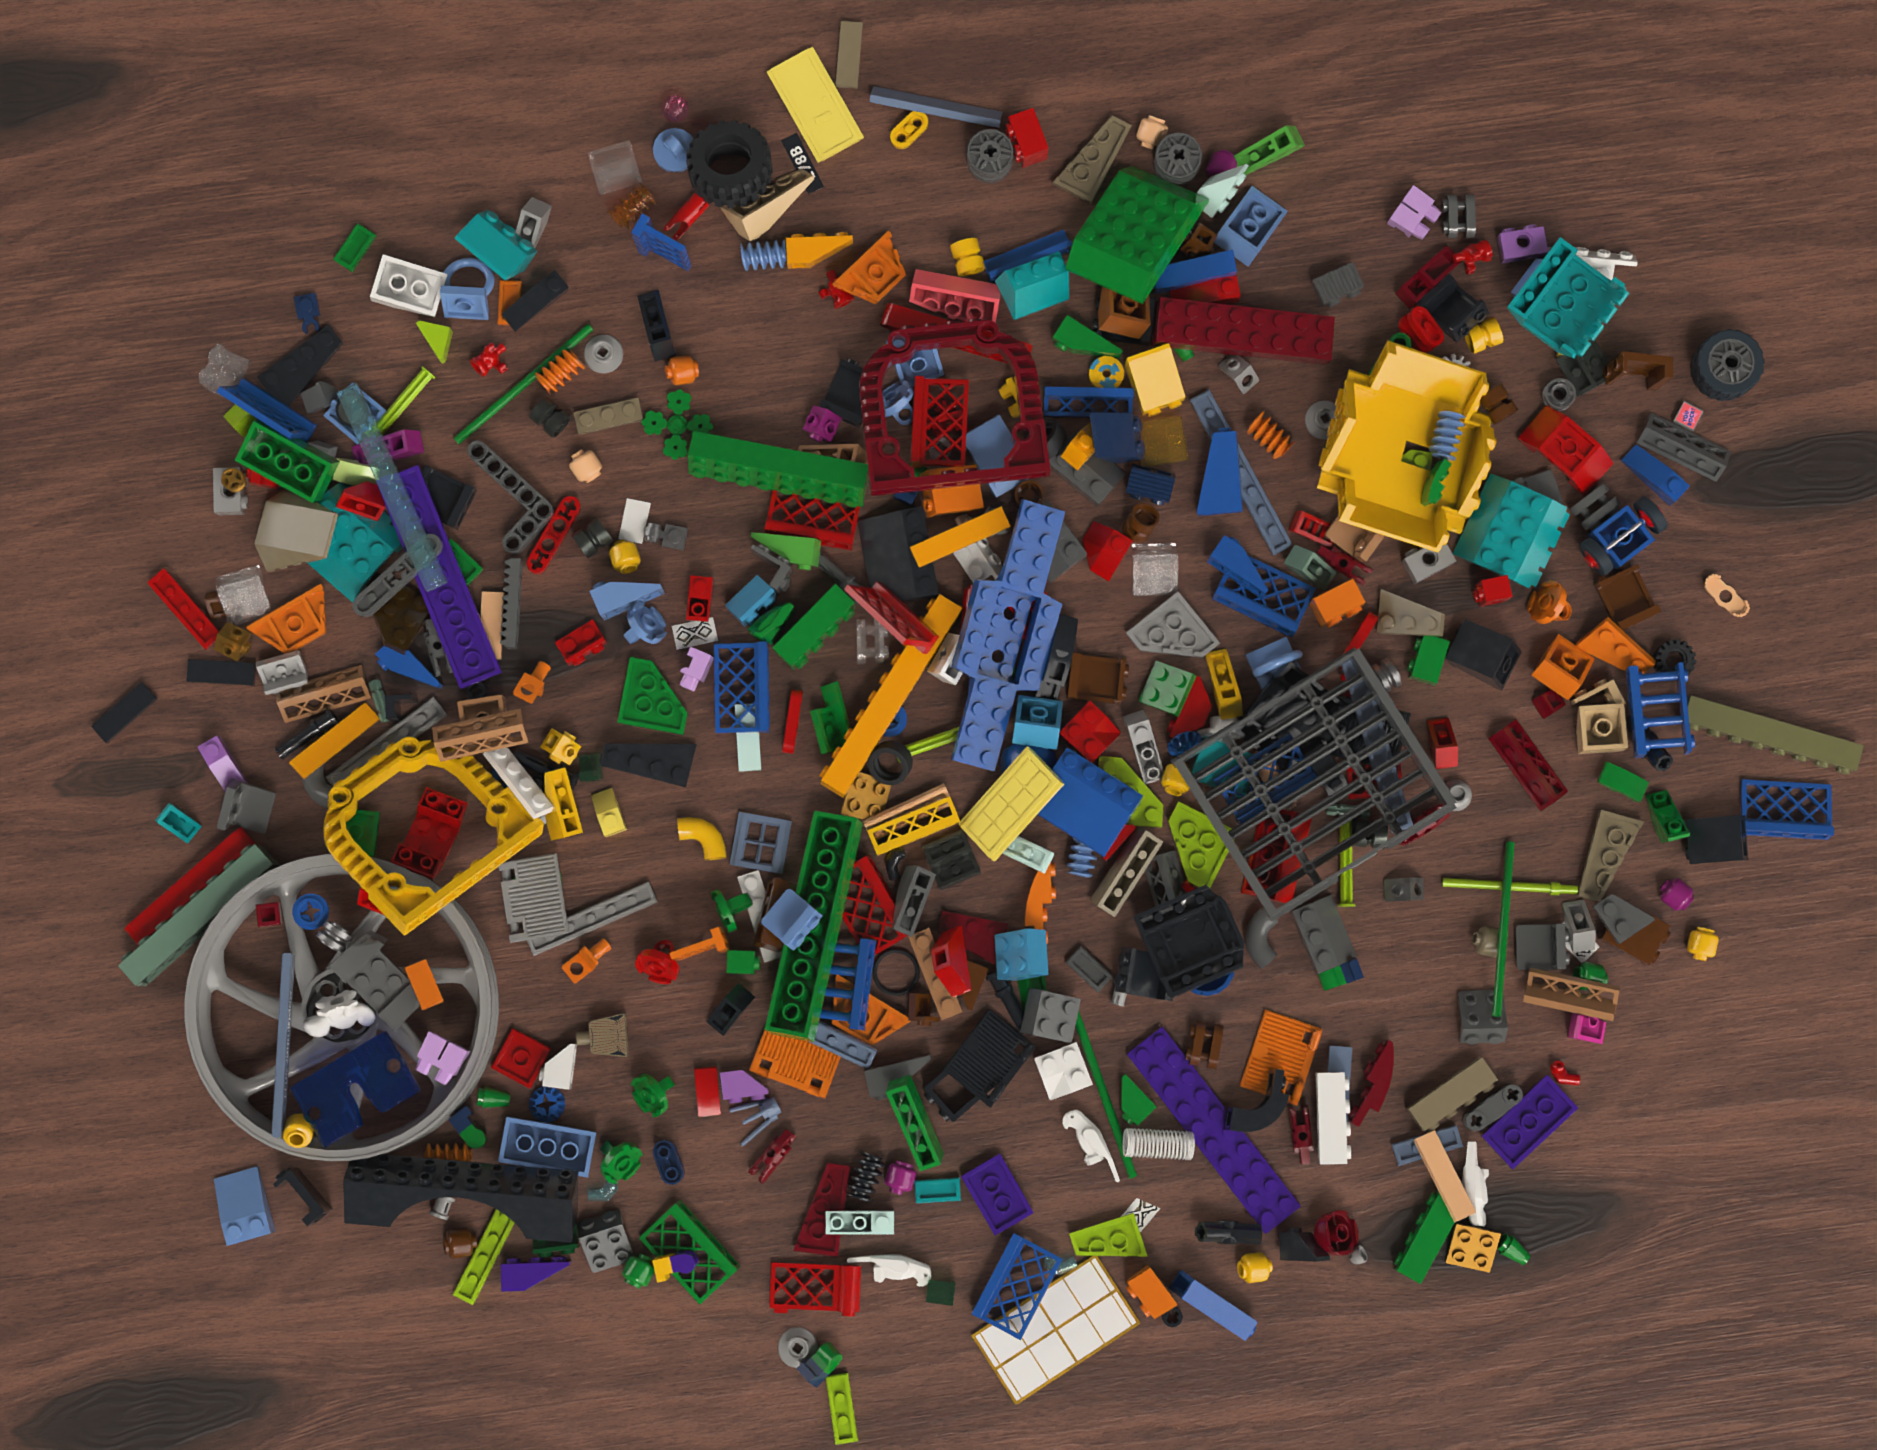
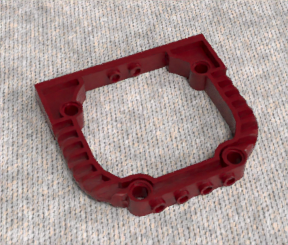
M972 318L968 322L963 323L953 320L946 322L945 325L927 323L924 327L917 328L913 325L903 326L901 329L891 332L888 336V344L880 347L866 362L860 377L859 394L871 496L1050 477L1051 470L1045 422L1035 362L1026 347L1011 335L999 332L998 325L995 322ZM990 330L993 336L986 338L982 335V332ZM895 340H902L905 344L902 347H895L893 342ZM972 345L976 351L982 354L999 353L1010 365L1015 379L1020 422L1015 424L1012 429L1011 440L1014 447L1004 458L1003 468L985 470L967 468L964 469V472L955 473L954 470H946L941 472L940 475L915 477L914 468L899 456V441L892 436H888L882 385L890 366L908 362L916 351ZM1019 431H1025L1028 433L1029 437L1026 439H1020L1017 436V433ZM889 445L895 451L891 454H886L883 448Z

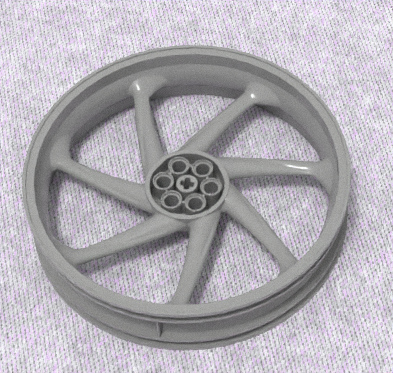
M331 854L306 857L268 871L236 893L220 910L203 935L191 963L185 992V1027L192 1060L200 1079L217 1105L237 1126L264 1144L290 1155L322 1161H351L389 1153L417 1142L445 1123L464 1104L482 1077L492 1054L499 1019V992L494 965L486 943L473 920L454 899L440 909L438 913L451 927L460 941L469 961L468 966L465 968L430 967L436 984H462L468 990L476 1005V1018L469 1048L470 1053L464 1060L456 1077L451 1078L444 1085L435 1080L440 1068L432 1065L427 1076L432 1081L434 1090L425 1112L407 1124L388 1133L371 1138L355 1139L353 1131L368 1078L377 1030H382L393 1039L416 1063H418L419 1057L417 1055L423 1044L406 1021L393 1031L378 1016V1013L369 1006L375 1012L376 1017L372 1025H363L360 1030H356L354 1026H351L347 1029H341L338 1035H334L331 1032L330 1026L329 1033L326 1036L313 1037L306 1045L289 1056L288 1078L326 1060L345 1048L348 1049L346 1093L338 1128L328 1134L313 1137L311 1142L302 1148L291 1147L285 1143L284 1139L274 1138L272 1136L273 1121L257 1111L248 1102V1097L275 1084L276 1065L246 1080L234 1075L222 1065L212 1033L211 993L214 990H219L278 1020L280 998L233 981L227 977L224 964V949L241 923L256 909V904H262L273 895L280 897L290 953L295 955L294 970L303 999L302 1003L292 1002L291 1027L306 1032L303 1021L307 1017L316 1015L317 1007L315 1003L325 996L323 993L325 985H332L333 994L331 996H336L347 990L345 987L346 983L329 967L343 952L338 951L326 969L321 972L314 960L304 929L296 924L292 915L297 895L311 880L328 875L349 874L335 861ZM371 857L387 874L396 872L403 875L406 879V884L430 887L435 893L441 889L436 883L422 875L388 861ZM395 886L390 887L391 889H398ZM371 910L352 932L353 939L351 942L344 943L347 947L345 951L365 933L370 931L376 933L386 916ZM399 967L406 974L405 967ZM356 992L353 1000L360 1002L362 997Z

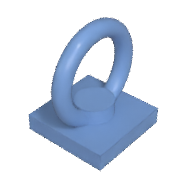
M462 258L454 261L444 270L443 273L447 274L445 285L440 288L444 318L489 320L490 312L487 296L492 291L495 281L492 269L481 260L475 258ZM475 267L484 273L486 282L483 288L451 286L450 279L453 273L460 268Z
M1284 637L1246 654L1245 657L1262 691L1282 665L1292 662L1301 669L1297 660L1303 656L1301 650L1293 651L1287 637Z

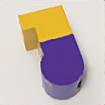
M681 1251L654 1258L652 1262L657 1283L670 1278V1273L691 1272L698 1265L697 1254L693 1251Z

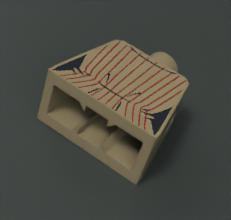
M618 1014L590 1021L589 1031L576 1033L577 1045H590L591 1054L629 1056L626 1014Z

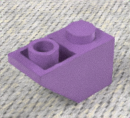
M745 1070L720 1073L723 1100L729 1099V1104L742 1102V1097L751 1096V1101L765 1099L764 1094H769V1089Z

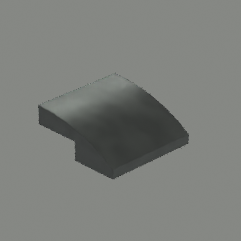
M1589 340L1591 346L1582 357L1576 355L1575 358L1562 355L1555 359L1566 379L1574 385L1577 397L1605 383L1603 368L1608 363V360L1596 340Z
M963 829L922 846L932 873L936 874L935 880L940 891L981 874Z

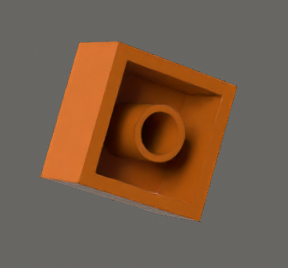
M1351 579L1314 598L1309 603V606L1320 627L1326 625L1327 628H1330L1343 620L1341 617L1346 615L1347 618L1358 614L1362 610L1361 606L1365 603V600L1354 579Z

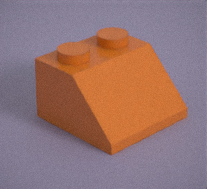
M1558 634L1538 661L1531 676L1566 700H1569L1582 685L1595 658Z
M1148 1264L1126 1280L1129 1284L1126 1287L1127 1291L1133 1299L1136 1297L1140 1299L1143 1304L1139 1307L1147 1317L1152 1315L1156 1319L1178 1305Z

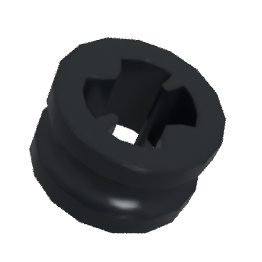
M478 682L468 686L466 694L470 699L483 698L487 695V688L482 682ZM475 685H479V689L482 690V694H478V697H474V693L471 692L472 687L475 688Z
M1174 1307L1169 1311L1172 1313L1176 1311L1178 1313L1176 1315L1178 1319L1176 1322L1173 1323L1171 1320V1323L1167 1321L1168 1312L1162 1315V1320L1168 1327H1177L1183 1319L1180 1309Z

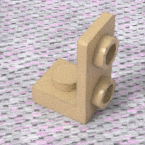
M1603 679L1593 684L1595 689L1590 692L1584 689L1574 694L1576 699L1570 701L1574 705L1604 690L1605 694L1603 696L1607 704H1626L1614 679L1609 682Z

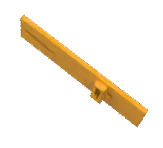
M1001 506L911 546L910 549L920 568L1011 526Z
M365 702L292 759L289 764L303 779L307 778L379 721V717Z

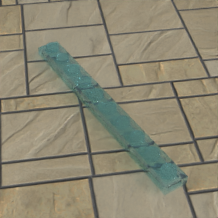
M355 383L337 392L425 591L429 592L448 583L360 386Z

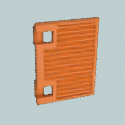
M1265 1009L1240 1086L1265 1095L1270 1069L1284 1070L1286 1084L1284 1089H1281V1093L1285 1094L1288 1083L1294 1084L1292 1096L1289 1095L1287 1103L1297 1106L1323 1029ZM1305 1032L1312 1034L1309 1044L1302 1042Z
M764 1029L749 1071L800 1089L811 1095L826 1098L840 1056L808 1041L773 1035ZM762 1059L772 1062L770 1069L760 1066ZM812 1078L823 1081L821 1088L810 1085Z

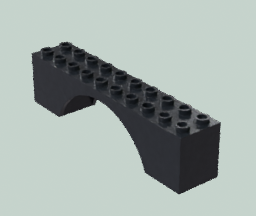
M388 1154L351 1160L348 1163L343 1180L344 1223L390 1227L403 1211L417 1203L435 1198L455 1197L478 1201L499 1210L521 1229L526 1239L572 1243L578 1215L579 1171Z

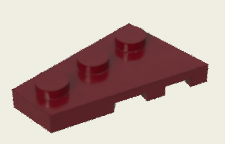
M942 911L938 933L941 935L947 930L962 926L965 949L996 966L994 935L1006 933L1008 924Z

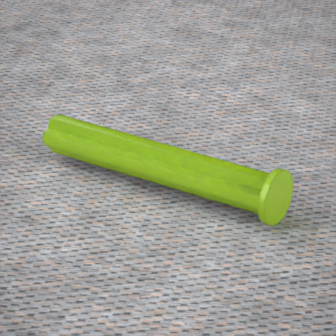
M423 366L420 367L422 370L368 432L367 435L372 440L382 437L431 378H436Z
M959 727L904 746H906L912 756L956 741Z
M1352 820L1339 827V843L1352 836ZM1352 846L1340 853V870L1352 863ZM1352 869L1340 874V904H1337V907L1356 906L1353 904Z

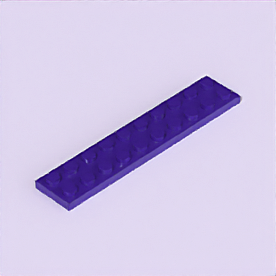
M416 465L377 481L376 483L404 552L409 550L426 534H435L443 542L442 552L419 572L415 579L459 688H466L503 673L420 467Z
M1163 1027L1159 1028L1126 1054L1184 1130L1193 1132L1197 1147L1255 1222L1262 1224V1231L1265 1234L1301 1207L1244 1132L1224 1130L1227 1116L1226 1108L1195 1068L1189 1065L1188 1060H1185V1055Z

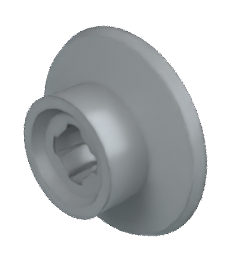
M597 335L587 342L584 349V360L591 370L597 373H610L617 369L623 360L622 345L611 335ZM601 349L608 352L605 357L598 354Z
M1324 400L1318 401L1309 407L1305 415V425L1312 436L1322 440L1328 439L1326 435L1330 421L1325 424L1320 418L1327 415L1329 420L1331 418L1335 419V403Z
M803 1327L788 1329L781 1335L778 1342V1353L781 1360L793 1368H797L802 1362L806 1363L818 1350V1341L815 1335ZM796 1343L803 1346L800 1353L792 1349Z

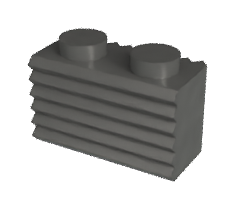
M1354 262L1315 278L1311 283L1321 306L1328 305L1329 308L1340 304V299L1348 296L1349 299L1357 297L1361 294L1360 290L1364 287Z

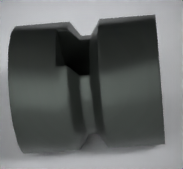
M548 396L543 398L529 415V418L538 426L543 425V431L551 438L558 436L571 420V416L563 409L558 410L557 404Z
M598 518L589 522L586 530L581 528L571 535L588 559L598 552V547L605 548L613 542V539Z
M1356 817L1353 834L1372 822L1367 818ZM1388 824L1353 846L1366 847L1369 844L1371 848L1375 849L1385 843L1388 837Z

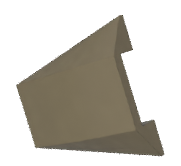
M286 488L266 500L254 543L266 571L273 572L277 568L285 569L289 565L297 566L301 565V562L309 563L327 558L338 514L318 502L311 503Z

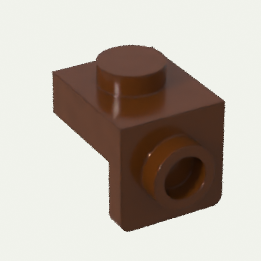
M909 993L908 1021H918L917 1025L931 1026V1021L939 1022V1017H930L931 994Z

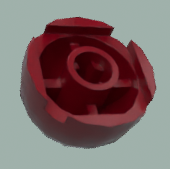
M1335 1210L1323 1214L1314 1227L1316 1243L1331 1256L1351 1254L1354 1251L1352 1250L1353 1246L1357 1245L1359 1240V1231L1355 1220L1350 1219L1346 1215L1349 1213L1343 1210Z

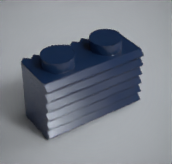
M1132 464L1126 493H1130L1129 497L1142 500L1143 497L1150 498L1152 503L1164 505V502H1170L1176 474Z

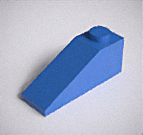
M1637 444L1621 460L1625 466L1669 506L1675 503L1690 487L1676 472Z
M1224 535L1210 555L1207 563L1263 599L1268 588L1238 540Z
M383 646L375 654L379 658L376 662L385 671L390 669L394 673L441 689L443 687L409 649L405 655H402Z

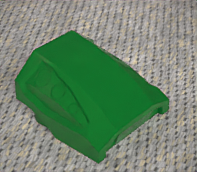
M787 602L774 607L758 618L747 629L748 632L761 642L767 641L773 645L796 612L793 609L794 606Z

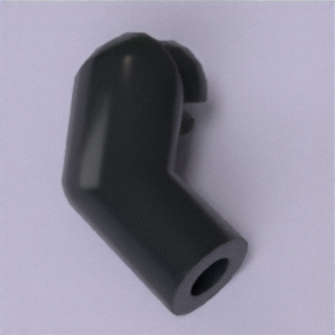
M903 848L892 849L885 860L889 881L900 878L897 865L900 860L906 857V852Z

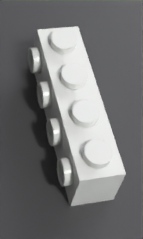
M1345 1072L1316 1073L1318 1164H1347V1159H1351V1145H1347V1136H1350L1351 1129L1350 1122H1346V1113H1350V1102L1345 1100V1090H1349V1077H1345Z

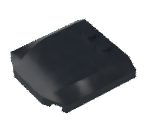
M1292 662L1282 665L1238 721L1252 714L1253 710L1276 696L1280 697L1287 693L1289 687L1309 675ZM1318 682L1311 684L1318 697L1328 691ZM1301 690L1234 732L1248 741L1308 704L1310 700L1305 692ZM1337 697L1323 704L1330 716L1347 706ZM1313 710L1261 742L1255 748L1260 751L1291 733L1294 739L1320 723L1322 719L1317 711ZM1347 717L1335 723L1342 735L1346 730ZM1326 729L1298 747L1303 753L1320 741L1327 745L1334 738L1329 730ZM1287 740L1286 742L1282 743L1280 747L1289 741ZM1291 751L1288 752V753L1285 754V755H1286V756H1290V755H1291ZM1284 757L1278 758L1276 765L1284 771L1287 769L1289 759ZM1293 760L1292 766L1299 761Z
M1207 885L1133 916L1139 934L1170 1000L1243 968L1244 940L1226 901L1210 890Z

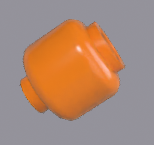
M689 355L670 358L668 365L665 366L666 378L670 379L676 386L693 383L695 378L699 376L697 361L693 360Z

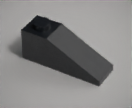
M554 270L504 311L501 316L516 332L566 294L569 287Z
M659 290L637 296L654 361L676 356Z

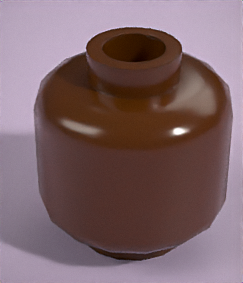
M467 1227L448 1230L446 1236L443 1237L445 1255L449 1254L452 1259L469 1257L473 1253V1248L477 1247L476 1235L471 1234Z

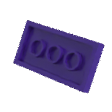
M1545 1075L1522 1097L1518 1104L1491 1125L1481 1137L1513 1170L1568 1119L1578 1107L1548 1075Z

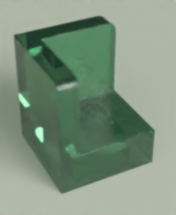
M600 752L579 757V778L581 783L604 781L603 766H599Z
M929 1280L926 1302L953 1306L956 1281Z

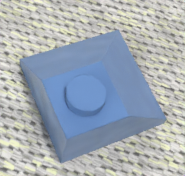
M895 340L893 342L895 347H902L905 344L902 340ZM937 349L916 351L908 362L893 365L901 385L903 381H907L914 387L915 376L935 379L944 375Z

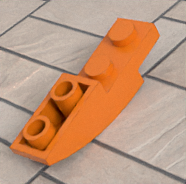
M1050 862L1045 874L1038 871L1032 882L1026 903L1025 927L1043 930V922H1047V908H1043V904H1051L1052 899H1056V886H1051V877L1055 876V863ZM1046 931V943H1047V944H1048V931Z

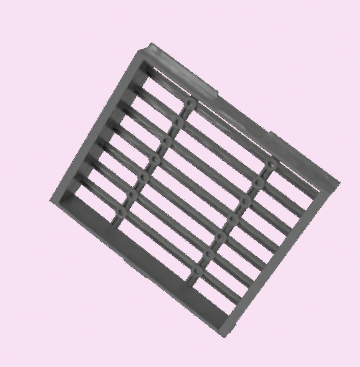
M1355 647L1289 687L1287 693L1280 697L1276 696L1253 710L1252 714L1241 721L1236 720L1171 760V763L1178 769L1265 908L1271 922L1338 882L1340 874L1349 869H1354L1375 856L1379 850L1384 847L1388 849L1393 848L1457 808L1455 806V798L1360 649L1356 650ZM1351 660L1357 673L1318 697L1311 684ZM1362 681L1369 692L1330 716L1323 704ZM1303 690L1310 700L1308 704L1237 746L1230 735L1231 733L1299 691ZM1375 700L1381 712L1342 735L1335 723ZM1313 710L1317 711L1322 719L1320 723L1255 763L1248 764L1243 756L1245 752ZM1387 719L1393 731L1354 754L1347 742ZM1329 730L1334 738L1332 742L1264 784L1260 783L1255 775L1257 771L1322 731ZM1399 738L1405 750L1366 773L1360 761ZM1223 739L1230 752L1196 773L1191 774L1184 762ZM1341 749L1346 760L1276 803L1272 802L1267 794L1269 790L1334 750ZM1411 757L1417 769L1378 792L1372 780ZM1235 759L1242 771L1208 792L1203 793L1197 782ZM1348 768H1353L1358 779L1290 821H1284L1279 813L1280 810ZM1423 776L1430 788L1390 811L1384 799ZM1247 778L1254 790L1216 813L1209 801ZM1362 786L1365 787L1370 795L1369 799L1297 842L1291 832L1292 829ZM1435 795L1443 807L1403 831L1396 819ZM1259 797L1266 809L1227 832L1221 820ZM1377 806L1383 817L1309 861L1303 849L1371 807ZM1271 816L1278 828L1239 851L1233 839ZM1385 825H1389L1395 835L1393 838L1325 880H1321L1315 870L1317 867ZM1284 836L1290 847L1251 870L1245 858L1279 837ZM1293 855H1296L1302 867L1263 889L1257 878ZM1308 874L1314 886L1276 909L1269 897Z

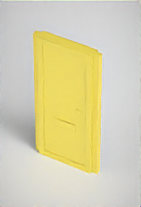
M813 47L804 50L767 71L770 80L817 163L828 159L864 138Z
M1027 746L958 824L989 858L996 861L1061 789L1064 783L1035 751Z

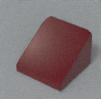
M1552 689L1532 700L1533 705L1543 719L1566 706L1561 695Z
M280 902L255 905L258 927L282 925Z

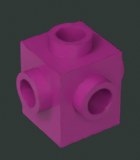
M813 405L803 430L809 433V438L821 443L822 440L831 442L842 418L826 408Z

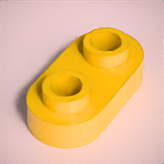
M913 111L892 130L890 134L892 145L897 149L908 148L926 131L928 127L926 114ZM918 120L921 122V125L916 127L913 125V122ZM901 135L906 138L903 142L897 140Z

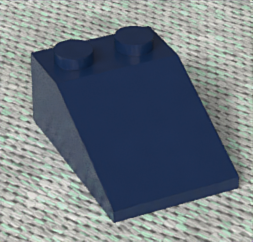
M1090 413L1096 458L1117 464L1144 459L1145 444L1141 440L1140 433L1142 431V422L1137 415L1131 413Z

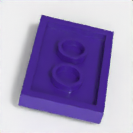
M1001 1154L961 1175L994 1235L999 1234L1034 1213Z

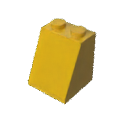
M1169 343L1126 359L1124 367L1131 386L1134 388V394L1142 416L1148 414L1151 417L1161 413L1160 409L1168 406L1169 409H1174L1182 405L1181 402L1185 400V394Z

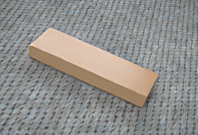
M482 592L480 618L497 659L502 660V645L500 641L503 640V636L500 633L503 631L501 623L504 622V619L501 615L504 614L502 605H504L505 601L502 598L505 596V593Z

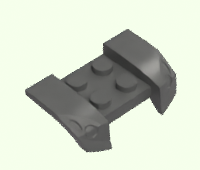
M370 931L354 942L329 967L345 983L347 982L378 1013V1016L395 1031L419 1007V1002L408 976L380 950L388 939Z

